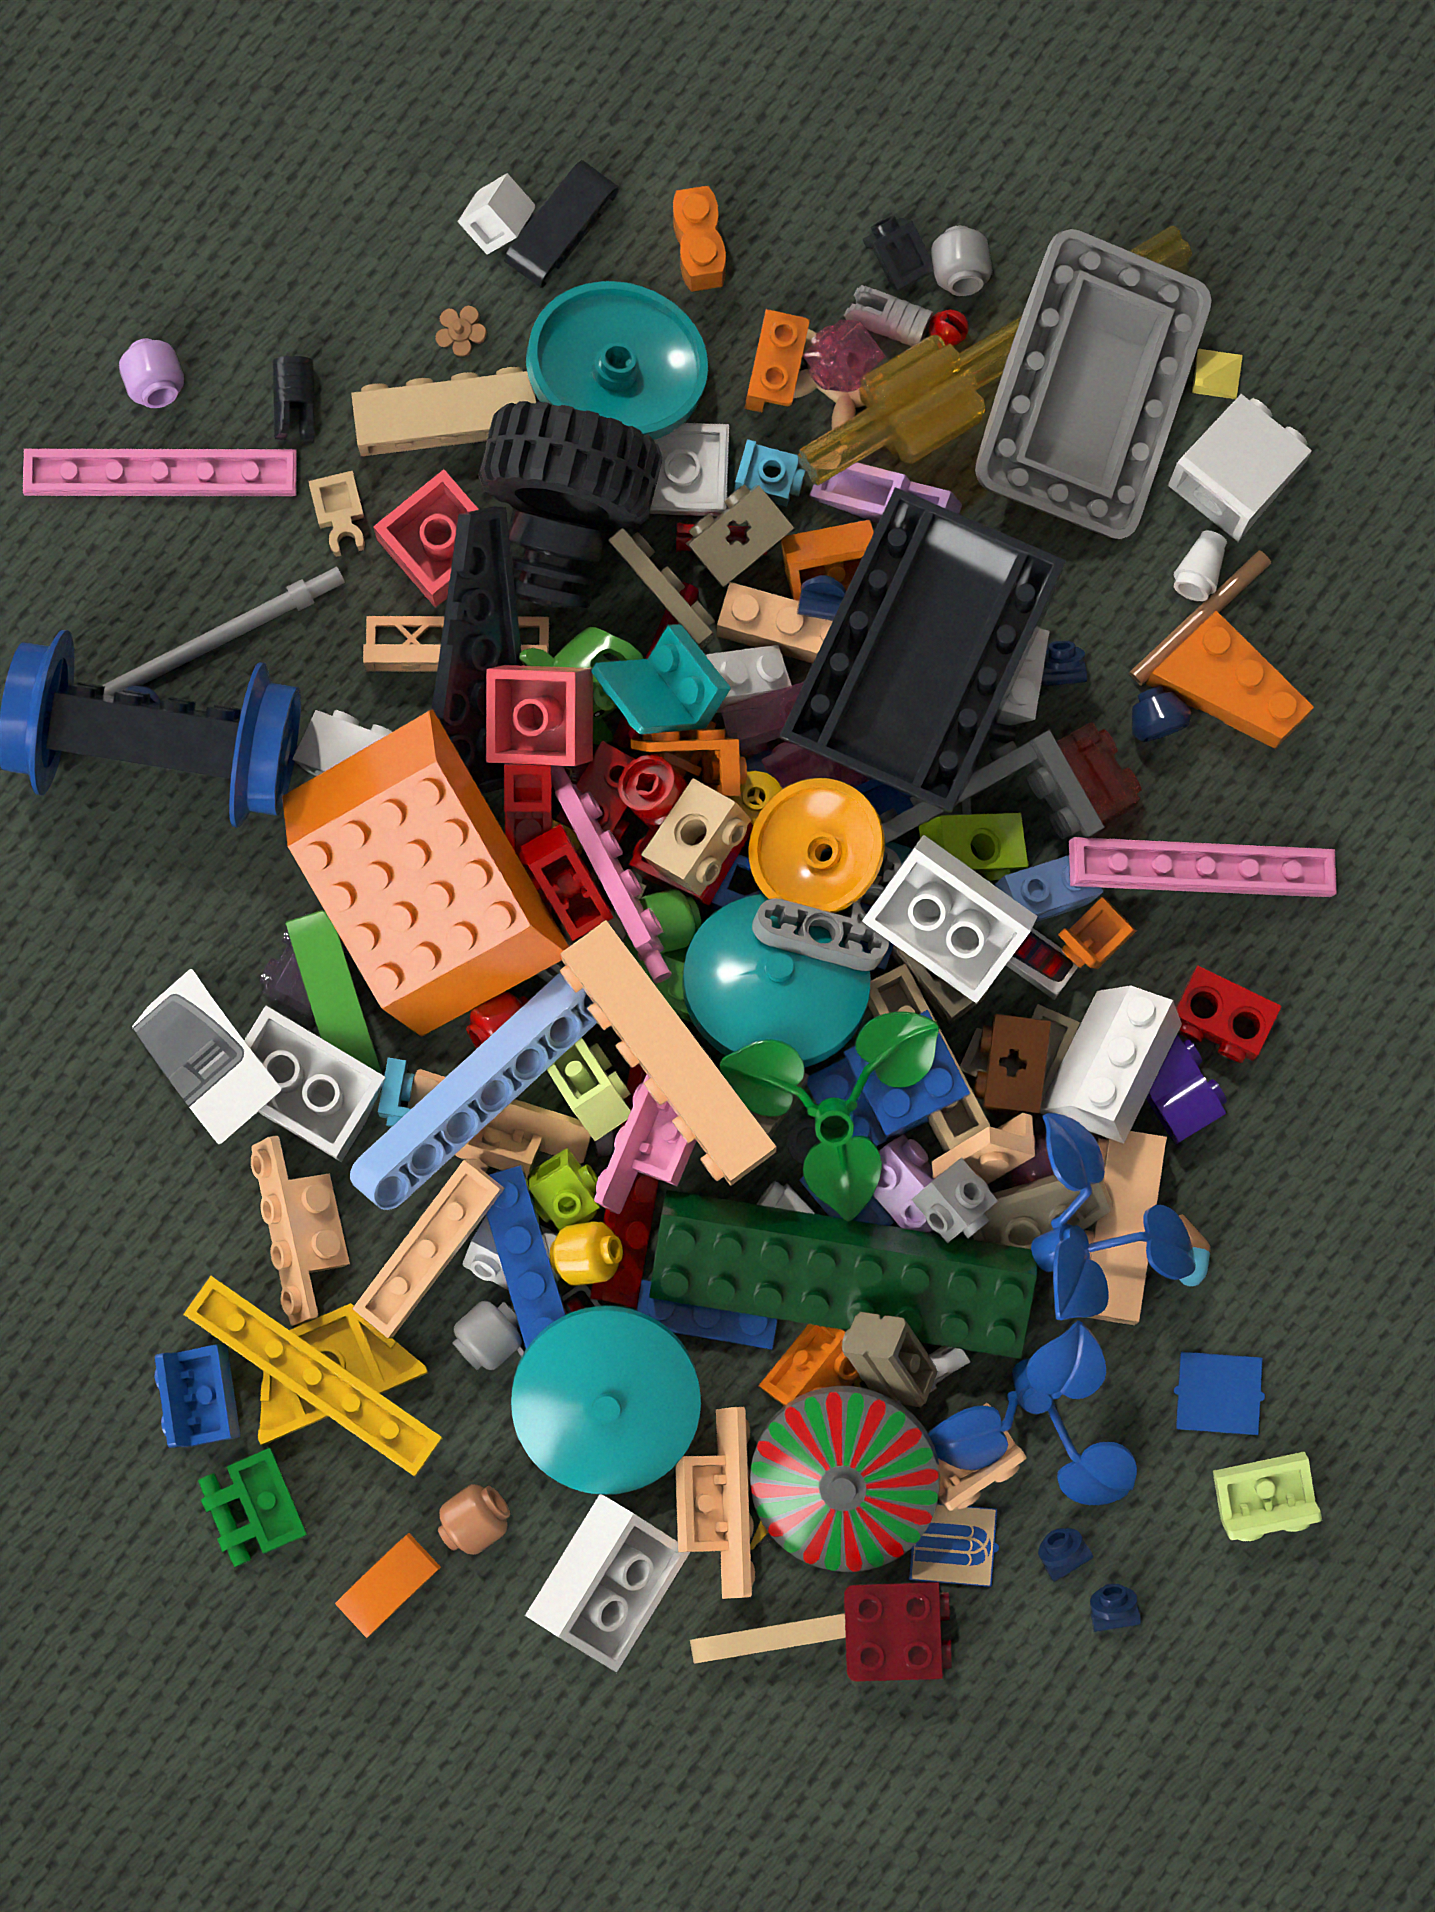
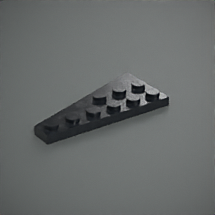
M497 506L458 515L432 709L481 794L504 788V765L512 764L486 762L487 669L503 665L523 666L519 659L521 642L506 507Z

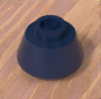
M1160 686L1137 695L1139 703L1132 707V734L1141 742L1160 739L1189 726L1192 716L1191 710L1175 692L1165 693L1164 687Z

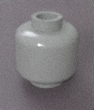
M953 226L933 242L931 257L937 284L943 289L957 296L972 295L982 289L983 285L990 279L993 271L987 238L981 232L966 226Z
M481 1301L455 1324L454 1334L457 1339L452 1344L476 1370L481 1366L488 1370H494L522 1344L521 1335L516 1329L519 1326L517 1316L505 1302L496 1307L489 1301Z

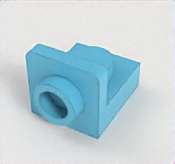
M389 1057L387 1059L384 1075L386 1079L382 1086L378 1114L379 1117L387 1118L386 1126L392 1127L411 1110L410 1108L400 1106L402 1100L410 1102L415 1074L407 1073L408 1064L406 1060Z

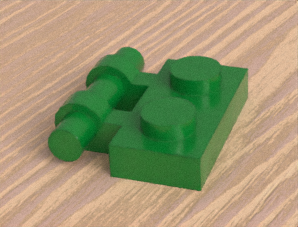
M272 1448L265 1449L227 1466L233 1485L221 1489L215 1473L198 1480L204 1498L201 1499L206 1513L211 1512L221 1537L217 1538L222 1552H228L234 1567L251 1561L245 1546V1542L257 1538L262 1553L266 1554L308 1535ZM239 1498L250 1524L241 1528L237 1527L228 1505Z

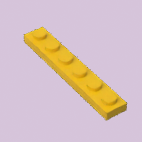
M212 1276L209 1277L184 1312L186 1317L415 1477L443 1439L440 1435Z

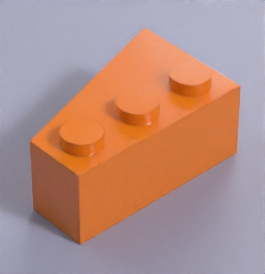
M1217 611L1151 673L1146 683L1153 688L1163 686L1166 693L1175 692L1185 704L1223 721L1225 724L1274 749L1307 719L1314 708Z

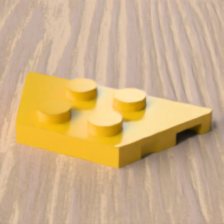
M351 1303L289 1330L379 1394L428 1374L424 1364L392 1337L387 1338L352 1309L354 1305ZM263 1371L260 1398V1430L258 1429L260 1445L263 1446L329 1417Z

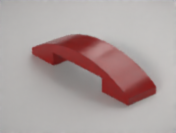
M505 764V836L552 915V905L529 868L520 847L553 828L552 765Z

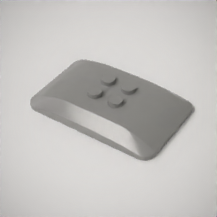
M1069 229L1056 234L1047 248L1033 284L987 422L975 469L977 480L982 487L990 492L1108 538L1122 539L1135 532L1139 525L1210 312L1212 300L1205 284L1195 278L1082 231Z

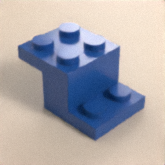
M928 1010L920 1013L921 1015L932 1019ZM940 1032L936 1041L933 1064L928 1073L916 1084L909 1087H891L878 1079L875 1070L870 1074L857 1101V1108L853 1110L854 1132L852 1137L865 1136L879 1147L929 1122L930 1115L970 1096V1091ZM856 1046L844 1051L846 1058L809 1076L807 1085L817 1105L823 1100L833 1097L841 1098L845 1101L849 1099L863 1068L868 1064L859 1056Z

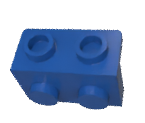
M216 1344L178 1353L155 1355V1382L160 1390L163 1411L161 1425L169 1448L192 1447L240 1437L226 1344Z

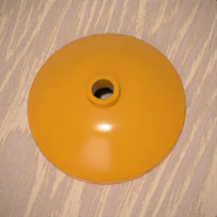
M806 779L782 789L767 802L759 813L749 840L750 868L757 885L767 898L783 899L836 913L855 903L871 887L882 865L885 837L876 809L857 789L834 779ZM826 848H832L830 859L821 861L822 851Z

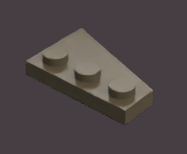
M622 528L609 539L620 556L630 564L640 579L655 593L662 604L685 628L701 649L715 638V635L709 629L715 622L698 601L690 607L679 594L685 586L668 566L660 572L649 558L655 551L638 531L630 537Z
M1055 1175L992 1193L998 1202L984 1213L990 1221L975 1232L973 1238L978 1241L1031 1249L1033 1239L1053 1230L1051 1220L1060 1217L1077 1198L1080 1191H1072L1066 1188ZM1103 1180L1097 1184H1091L1092 1194L1072 1215L1067 1224L1077 1225L1084 1230L1111 1211L1112 1202Z

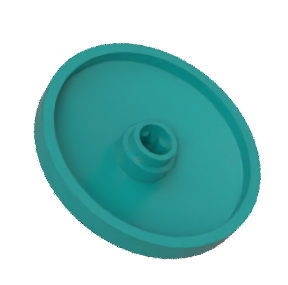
M602 281L583 284L567 290L554 298L541 311L534 323L529 338L526 368L532 389L540 402H547L557 406L566 405L582 411L588 410L599 413L600 416L614 418L622 421L624 425L633 426L641 430L643 435H649L656 440L678 429L695 411L707 380L708 358L698 329L691 319L672 301L642 286L625 282Z
M759 894L736 900L716 911L701 925L686 953L682 977L683 997L695 1027L714 1048L726 1056L753 1042L775 1039L791 1045L802 1058L804 1068L829 1058L845 1046L863 1020L870 994V970H856L762 943L752 930V922L760 905L769 900V898L765 894ZM771 916L772 927L780 929L779 918ZM796 922L795 926H797L794 931L795 935L798 934V931L802 925V923ZM821 926L809 928V934L816 942L826 944L832 941L829 931ZM843 935L842 940L839 943L840 947H845L846 944H844V941L847 937L846 935Z
M595 1306L580 1309L560 1317L544 1328L532 1340L522 1355L515 1372L512 1385L511 1407L517 1436L528 1456L544 1473L569 1488L591 1494L607 1495L630 1492L649 1485L664 1476L679 1462L688 1450L698 1427L701 1394L697 1371L688 1351L676 1335L665 1325L633 1309L616 1306Z

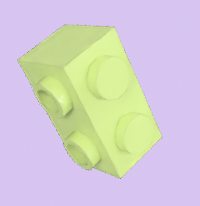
M581 1037L547 1071L574 1114L593 1140L597 1141L628 1120L631 1110L624 1099L631 1094L616 1071L609 1076L605 1072L612 1064L600 1046L596 1043L589 1048Z

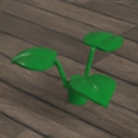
M891 1012L870 1020L859 1032L856 1039V1051L868 1064L863 1068L849 1099L846 1101L833 1097L823 1100L819 1105L814 1104L806 1091L797 1086L804 1076L802 1058L791 1045L775 1039L753 1042L725 1056L720 1062V1071L745 1106L759 1115L769 1117L781 1116L790 1109L793 1094L800 1098L807 1108V1113L815 1117V1131L820 1140L809 1150L804 1159L803 1174L805 1181L816 1197L849 1222L870 1201L882 1171L881 1155L872 1140L865 1136L852 1137L854 1132L853 1110L857 1108V1101L870 1074L874 1070L878 1079L891 1087H909L922 1080L934 1061L939 1026L934 1020L913 1012Z

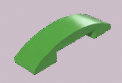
M325 910L286 921L293 950L321 1039L383 1075L339 934Z

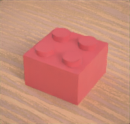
M444 469L373 526L377 541L435 608L446 600L448 595L458 515L479 510Z
M503 665L487 669L486 762L577 766L593 761L592 668Z

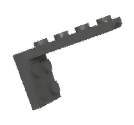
M1050 730L1017 748L1014 741H1011L990 753L989 755L993 762L980 770L975 768L967 787L957 802L958 804L1013 772L1027 766L1030 774L1027 775L1028 783L1039 799L1045 797L1053 812L1049 816L1051 824L1061 839L1067 837L1069 840L1074 837L1087 838L1105 828ZM911 797L910 801L914 807L898 815L895 809L892 808L882 813L879 817L884 830L885 844L945 810L918 798Z

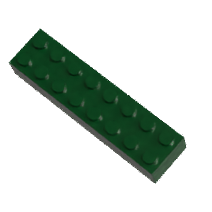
M667 1190L661 1215L649 1298L843 1330L851 1328L855 1316L860 1312L879 1314L881 1318L885 1315L899 1317L906 1320L918 1340L922 1343L1021 1359L1037 1277V1263L1033 1258L1032 1250L1027 1248L955 1237L947 1243L940 1234L855 1220L848 1222L843 1218Z

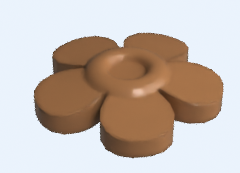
M465 306L460 312V318L454 309L443 311L440 315V322L449 329H441L436 333L437 344L443 348L453 344V352L459 357L470 355L473 348L469 340L480 344L484 342L487 336V329L482 324H477L480 318L478 310L472 306Z

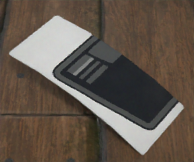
M192 969L188 970L153 1001L132 1026L166 1077L218 1144L223 1143L281 1091L279 1084L239 1035Z

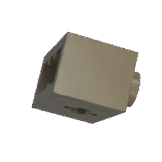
M745 484L724 500L728 509L714 519L709 513L689 529L693 538L686 543L687 546L722 587L727 585L794 529L760 485H755L751 490ZM733 521L736 524L745 522L749 526L744 531V536L747 538L744 543L741 544L737 540L729 543L725 539L730 533L727 527L729 522Z

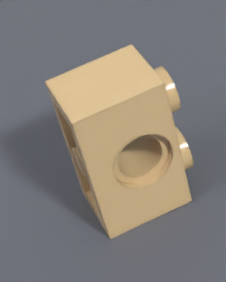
M693 778L642 853V856L659 873L701 896L707 885L713 883L718 877L721 864L731 849L744 838L751 818L735 801ZM706 833L705 838L699 844L694 845L696 839Z

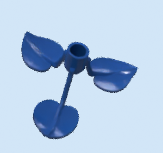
M1057 1113L1043 1115L1047 1131V1152L1052 1170L1057 1179L1066 1188L1072 1191H1080L1077 1198L1060 1217L1051 1220L1053 1230L1034 1238L1031 1245L1032 1255L1037 1265L1046 1272L1053 1271L1056 1320L1092 1317L1106 1309L1109 1300L1107 1280L1099 1264L1090 1260V1252L1138 1241L1147 1242L1146 1254L1148 1262L1159 1274L1175 1280L1191 1275L1195 1271L1196 1264L1193 1259V1247L1188 1231L1177 1213L1167 1206L1154 1205L1145 1211L1143 1216L1145 1232L1132 1233L1094 1243H1089L1088 1237L1081 1227L1067 1224V1221L1092 1194L1091 1184H1097L1104 1179L1103 1156L1093 1135L1079 1122Z
M1079 1320L1064 1334L1037 1350L1031 1358L1022 1360L1015 1365L1012 1370L1015 1391L1007 1394L1009 1404L1003 1421H1001L999 1411L994 1407L974 1406L952 1415L928 1433L939 1459L951 1466L964 1470L982 1469L995 1463L1005 1454L1008 1448V1441L1003 1432L1008 1431L1012 1427L1017 1405H1020L1032 1414L1048 1411L1069 1457L1073 1460V1462L1063 1466L1057 1474L1062 1492L1071 1500L1085 1505H1104L1115 1502L1125 1497L1130 1490H1133L1137 1475L1136 1462L1132 1453L1121 1444L1115 1442L1096 1443L1089 1446L1080 1455L1076 1451L1055 1407L1054 1399H1059L1062 1394L1072 1399H1083L1097 1391L1105 1380L1106 1364L1102 1349L1091 1331Z

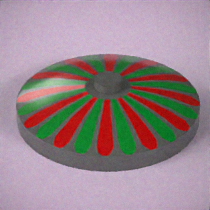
M832 1386L813 1390L797 1397L781 1408L767 1424L759 1438L753 1455L750 1474L751 1493L756 1511L763 1525L775 1541L787 1552L810 1565L840 1572H857L877 1568L894 1561L910 1550L925 1533L933 1518L939 1497L941 1480L940 1466L935 1447L929 1434L918 1419L894 1399L870 1389L854 1386Z

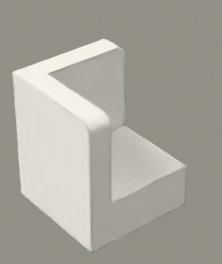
M506 173L481 188L474 195L458 223L486 254H489L518 237L533 213L535 204L510 175Z

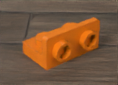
M766 309L745 409L762 412L764 402L783 406H790L792 404L808 332L809 319Z
M808 1324L760 1383L759 1387L785 1406L797 1397L813 1390L832 1386H851L859 1377V1373L843 1353L842 1341L845 1331Z

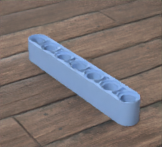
M557 974L356 1160L350 1171V1180L353 1186L380 1209L390 1210L401 1205L597 1023L587 1008L593 1004V1001L582 988L575 993L562 974Z

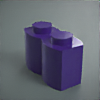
M1176 1035L1146 1097L1147 1102L1174 1145L1225 1115L1226 1112L1222 1105L1227 1103L1226 1096L1214 1079L1207 1081L1201 1074L1198 1065L1202 1063V1058L1189 1039L1182 1042L1178 1035Z

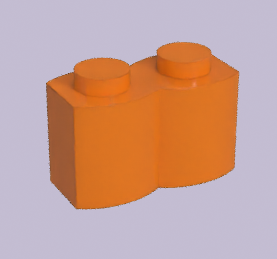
M709 186L676 190L673 200V226L676 238L681 245L680 264L683 280L691 292L722 287L725 280L726 251L722 237L718 233V204L715 195Z

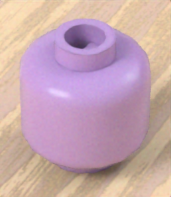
M148 338L137 340L124 352L119 361L120 374L129 397L134 402L146 407L160 408L172 403L184 385V374L177 355L170 344Z

